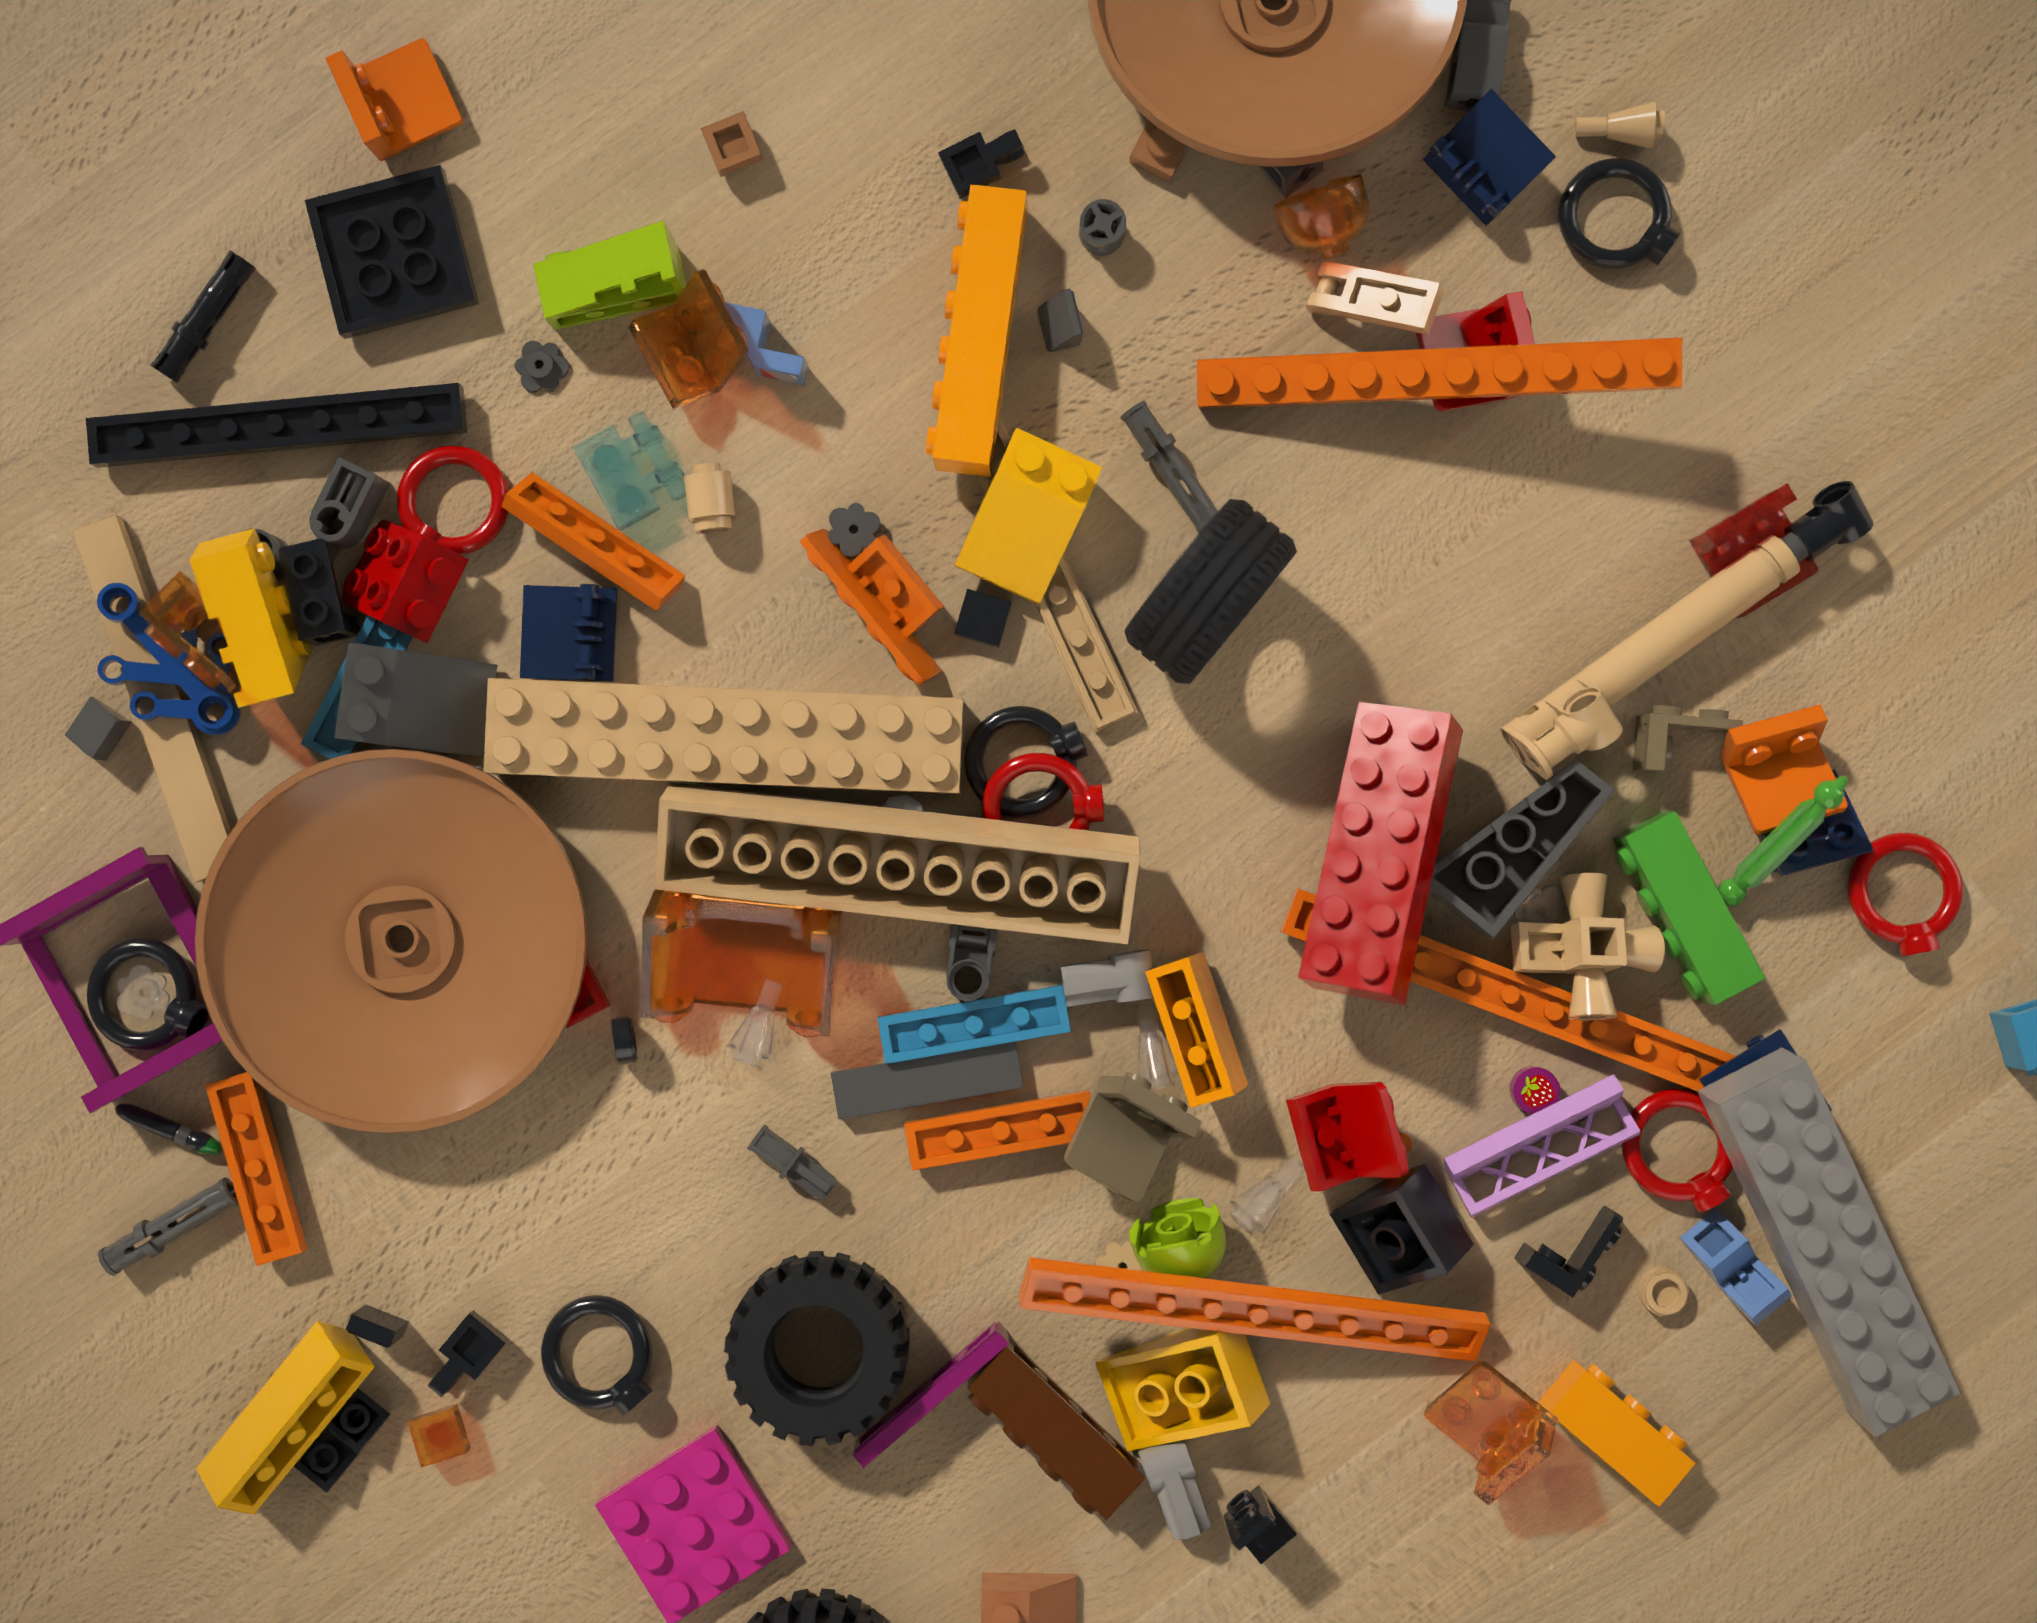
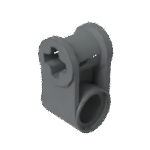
M950 925L947 987L950 993L957 999L974 1001L982 997L987 991L990 981L992 957H995L998 929ZM964 930L984 932L985 936L965 935L962 932ZM965 966L976 968L982 976L980 988L972 994L962 993L955 985L956 973Z

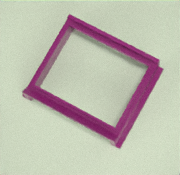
M144 847L136 848L0 924V946L22 945L97 1085L96 1089L81 1096L89 1113L103 1108L223 1041L213 1023L117 1076L43 938L44 935L148 878L196 966L195 932L198 909L169 855H147Z

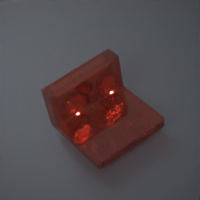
M1787 483L1690 539L1689 542L1709 575L1713 577L1749 550H1755V546L1770 535L1782 538L1785 535L1784 529L1791 524L1783 508L1796 501L1797 498ZM1806 560L1799 562L1800 572L1784 584L1780 583L1776 590L1736 618L1748 615L1816 574L1818 567L1814 560L1811 562Z

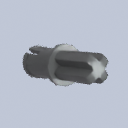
M765 1124L747 1147L748 1150L753 1151L781 1172L779 1178L783 1179L786 1176L817 1200H824L836 1184L837 1180L832 1174L802 1153L805 1150L802 1146L796 1149L771 1131Z

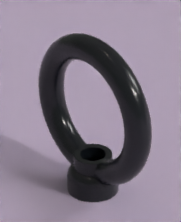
M1611 158L1590 164L1570 180L1560 199L1558 220L1566 244L1579 258L1597 267L1619 269L1633 266L1645 259L1658 266L1681 234L1670 227L1672 206L1664 183L1651 169L1633 160ZM1602 179H1628L1639 185L1651 201L1653 209L1651 225L1640 241L1631 247L1619 250L1599 247L1588 240L1580 229L1577 220L1579 201L1591 185Z
M1029 706L1007 707L987 716L973 731L965 752L966 776L975 795L982 802L984 789L988 783L983 766L984 752L987 744L997 732L1012 725L1022 724L1035 727L1049 737L1056 756L1076 767V760L1088 756L1076 722L1073 721L1062 725L1049 713ZM1055 776L1051 784L1042 793L1034 797L1014 799L1002 795L1000 804L1001 814L1017 818L1042 814L1058 804L1070 788L1063 780Z
M136 938L121 942L101 956L90 974L87 985V1004L91 1018L98 1030L108 1040L123 1048L138 1051L152 1050L166 1045L179 1034L188 1038L202 1030L209 1017L206 1004L196 1000L195 981L187 962L175 949L160 941ZM136 957H148L160 962L171 974L176 988V998L172 1000L164 1014L165 1022L158 1028L146 1032L132 1031L122 1026L112 1015L107 1001V987L113 972L126 960Z
M585 1296L566 1304L551 1319L542 1340L541 1361L548 1382L564 1400L585 1409L600 1410L615 1406L620 1414L624 1416L653 1391L644 1381L649 1372L652 1358L650 1336L643 1320L630 1306L608 1296ZM600 1314L613 1318L624 1327L632 1343L633 1358L628 1373L611 1388L605 1390H589L576 1384L565 1372L560 1358V1346L564 1333L572 1323L587 1315Z

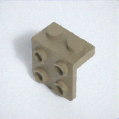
M1126 1072L1125 1076H1100L1067 1147L1064 1160L1068 1166L1125 1199L1138 1202L1143 1199L1170 1137L1195 1138L1202 1121L1187 1113L1188 1105L1183 1101L1169 1095H1162L1161 1097L1151 1091L1152 1084L1139 1075Z

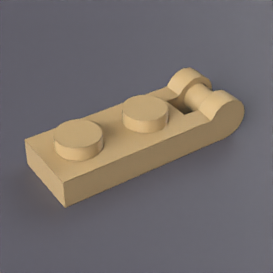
M1324 261L1321 263L1317 273V278L1320 280L1317 290L1310 293L1306 308L1321 316L1329 317L1334 315L1429 335L1444 289L1440 283ZM1345 285L1342 296H1335L1337 286Z

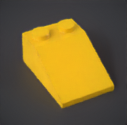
M1016 428L1007 443L954 567L1039 605L1084 512L1103 467Z
M1185 1328L1104 1357L1095 1363L1127 1452L1250 1427L1271 1404L1245 1334Z

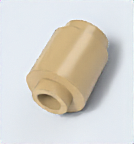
M703 463L692 466L693 473L684 476L688 518L689 522L694 523L695 533L713 534L732 530L731 519H734L736 515L731 472L721 470L719 463Z

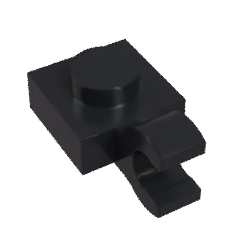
M1014 129L987 144L981 133L978 132L938 152V155L959 199L969 195L970 184L987 186L1001 179L997 165L1013 162L1024 156L1025 153L1022 149L1023 144Z
M474 1310L471 1311L438 1350L449 1360L427 1386L442 1398L451 1390L464 1372L473 1380H476L509 1339Z

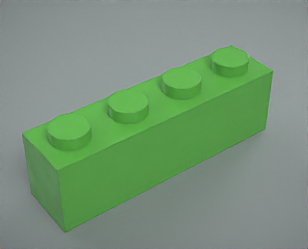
M1676 811L1660 812L1613 837L1618 848L1614 851L1615 858L1623 872L1627 875L1632 874L1640 889V891L1636 892L1637 899L1648 916H1655L1663 931L1665 951L1671 958L1677 957L1685 972L1681 975L1682 983L1693 999H1699L1702 1003L1717 1005L1766 979Z

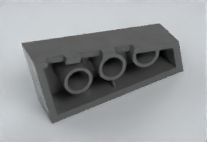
M1578 760L1574 761L1436 863L1429 894L1487 940L1494 938L1615 789Z

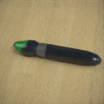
M118 1104L115 1107L116 1114L122 1120L167 1140L187 1146L192 1152L218 1155L222 1152L220 1143L208 1133L202 1131L194 1132L184 1125L136 1105Z

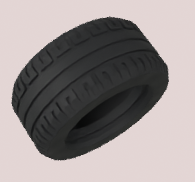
M1230 499L1222 506L1165 574L1125 628L1124 632L1128 644L1137 651H1142L1141 655L1150 662L1153 660L1155 662L1154 665L1162 672L1166 671L1169 673L1168 676L1176 683L1190 684L1297 553L1294 540L1286 533H1281L1279 531L1280 528L1271 521L1268 523L1266 521L1267 518L1259 511L1255 512L1253 507L1245 500Z

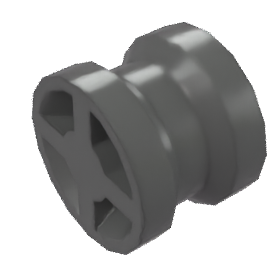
M1099 199L1088 204L1080 216L1079 238L1081 244L1088 252L1101 256L1112 254L1120 248L1126 230V217L1123 209L1117 203L1107 199ZM1095 232L1104 233L1105 236H1106V238L1104 237V235H1099V234H1095V235H1094L1093 233H1095Z

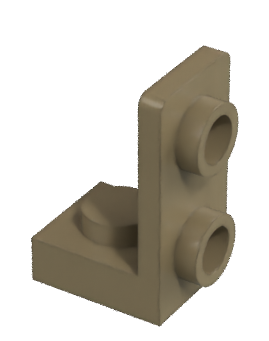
M1655 705L1653 706L1652 713L1638 715L1636 718L1632 771L1647 773L1665 771V763L1670 762L1673 753V738L1671 735H1668V728L1727 733L1728 729L1743 726V720L1728 719L1729 711L1701 709L1699 710V717L1682 715V707Z

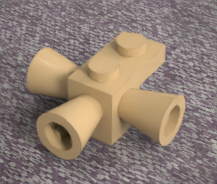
M1575 873L1559 878L1571 921L1563 924L1518 922L1511 925L1513 972L1574 974L1568 1017L1570 1020L1594 1021L1616 1018L1617 1013L1605 973L1625 966L1648 972H1656L1660 969L1664 960V938L1657 926L1653 925L1625 931L1624 918H1602L1608 877L1602 873Z

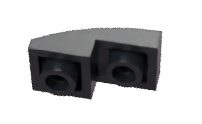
M357 1388L294 1467L328 1493L391 1414Z

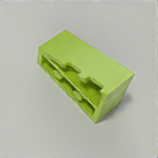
M664 220L569 252L561 251L549 254L545 257V260L533 264L544 319L554 330L690 301L679 247Z

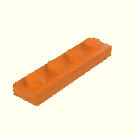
M531 472L505 494L502 508L655 611H658L681 588L686 577L685 574L535 473Z
M247 1072L205 1084L256 1266L308 1250L262 1086Z
M1083 1090L906 1121L904 1127L912 1171L1070 1143L1091 1098L1090 1091Z

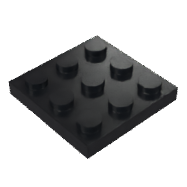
M441 165L305 200L338 333L344 339L479 304L446 172Z

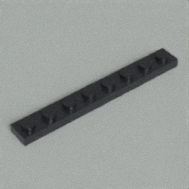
M460 383L91 417L86 418L89 464L101 468L467 433L463 386Z

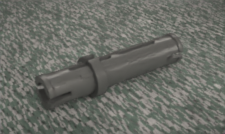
M1145 400L1141 401L1126 411L1120 418L1126 423L1143 449L1141 456L1145 462H1152L1173 496L1197 528V532L1200 533L1218 510L1174 446L1176 439L1172 433L1168 435L1165 433L1147 407ZM1147 430L1151 432V434L1153 435V437L1155 438L1163 452L1170 460V463H1166L1164 458L1161 456L1158 449L1147 435ZM1173 471L1178 472L1182 480L1185 482V484L1197 500V504L1193 503L1187 492L1184 490V488L1174 475Z
M224 1177L218 1183L183 1201L152 1221L142 1220L135 1224L133 1232L98 1251V1258L102 1267L108 1274L115 1276L124 1268L146 1256L155 1257L164 1251L166 1244L197 1228L227 1208L237 1205L238 1200L233 1182ZM199 1206H206V1208L180 1223L177 1222V1219ZM158 1230L162 1231V1234L156 1236L155 1238L144 1243L138 1248L134 1247V1244L140 1242L141 1240L145 1239L151 1234L157 1232Z

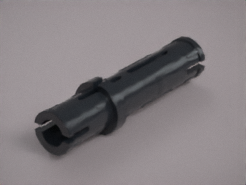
M229 250L220 267L208 281L189 312L180 323L176 321L171 327L174 331L150 366L178 383L200 349L204 351L209 345V342L206 340L213 328L225 314L244 283L256 268Z

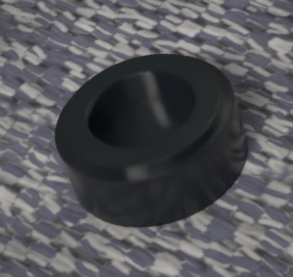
M629 1016L612 1019V1034L618 1065L636 1063L638 1054L632 1019Z

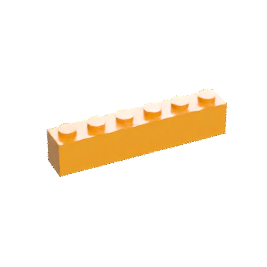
M970 184L968 201H960L957 227L960 230H964L962 246L954 245L951 274H957L958 277L956 291L948 290L945 319L952 320L949 336H941L938 356L939 364H945L943 381H935L932 396V409L939 410L937 427H928L926 438V454L932 455L936 471L985 477L992 476L1028 213L1026 190Z

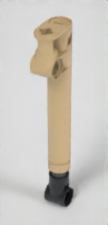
M1841 481L1821 490L1813 499L1814 508L1784 529L1785 535L1782 538L1770 535L1755 546V550H1749L1503 725L1500 728V732L1514 754L1526 766L1548 780L1553 776L1552 767L1573 752L1580 754L1584 750H1598L1613 743L1622 733L1623 727L1611 706L1776 590L1780 583L1784 584L1800 572L1799 562L1802 560L1811 562L1834 544L1853 542L1871 530L1873 520L1854 483L1851 481Z

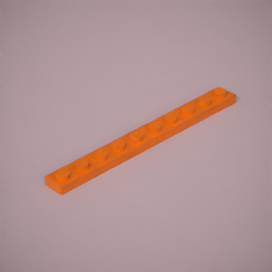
M1682 337L1197 359V401L1199 409L1673 390L1682 388Z
M1296 888L1281 927V933L1306 942L1316 898L1315 894ZM1422 935L1419 937L1410 982L1678 1085L1698 1091L1704 1088L1699 1078L1735 1057L1733 1054L1616 1010L1617 1017L1613 1019L1594 1021L1570 1020L1568 1017L1571 992L1519 972H1513L1511 969Z
M1029 1257L1018 1295L1020 1308L1467 1361L1477 1360L1491 1326L1485 1312Z

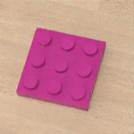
M718 1425L603 1496L595 1504V1507L667 1623H675L788 1552L792 1545Z

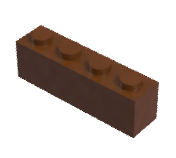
M1010 1339L1009 1345L968 1379L967 1389L972 1392L968 1397L973 1405L986 1416L993 1412L1006 1425L1003 1431L1016 1446L1024 1449L1026 1445L1029 1446L1040 1457L1037 1463L1041 1469L1054 1481L1058 1482L1062 1478L1074 1489L1072 1497L1087 1513L1092 1515L1097 1511L1107 1520L1146 1479L1143 1465L1129 1451L1127 1452V1449Z

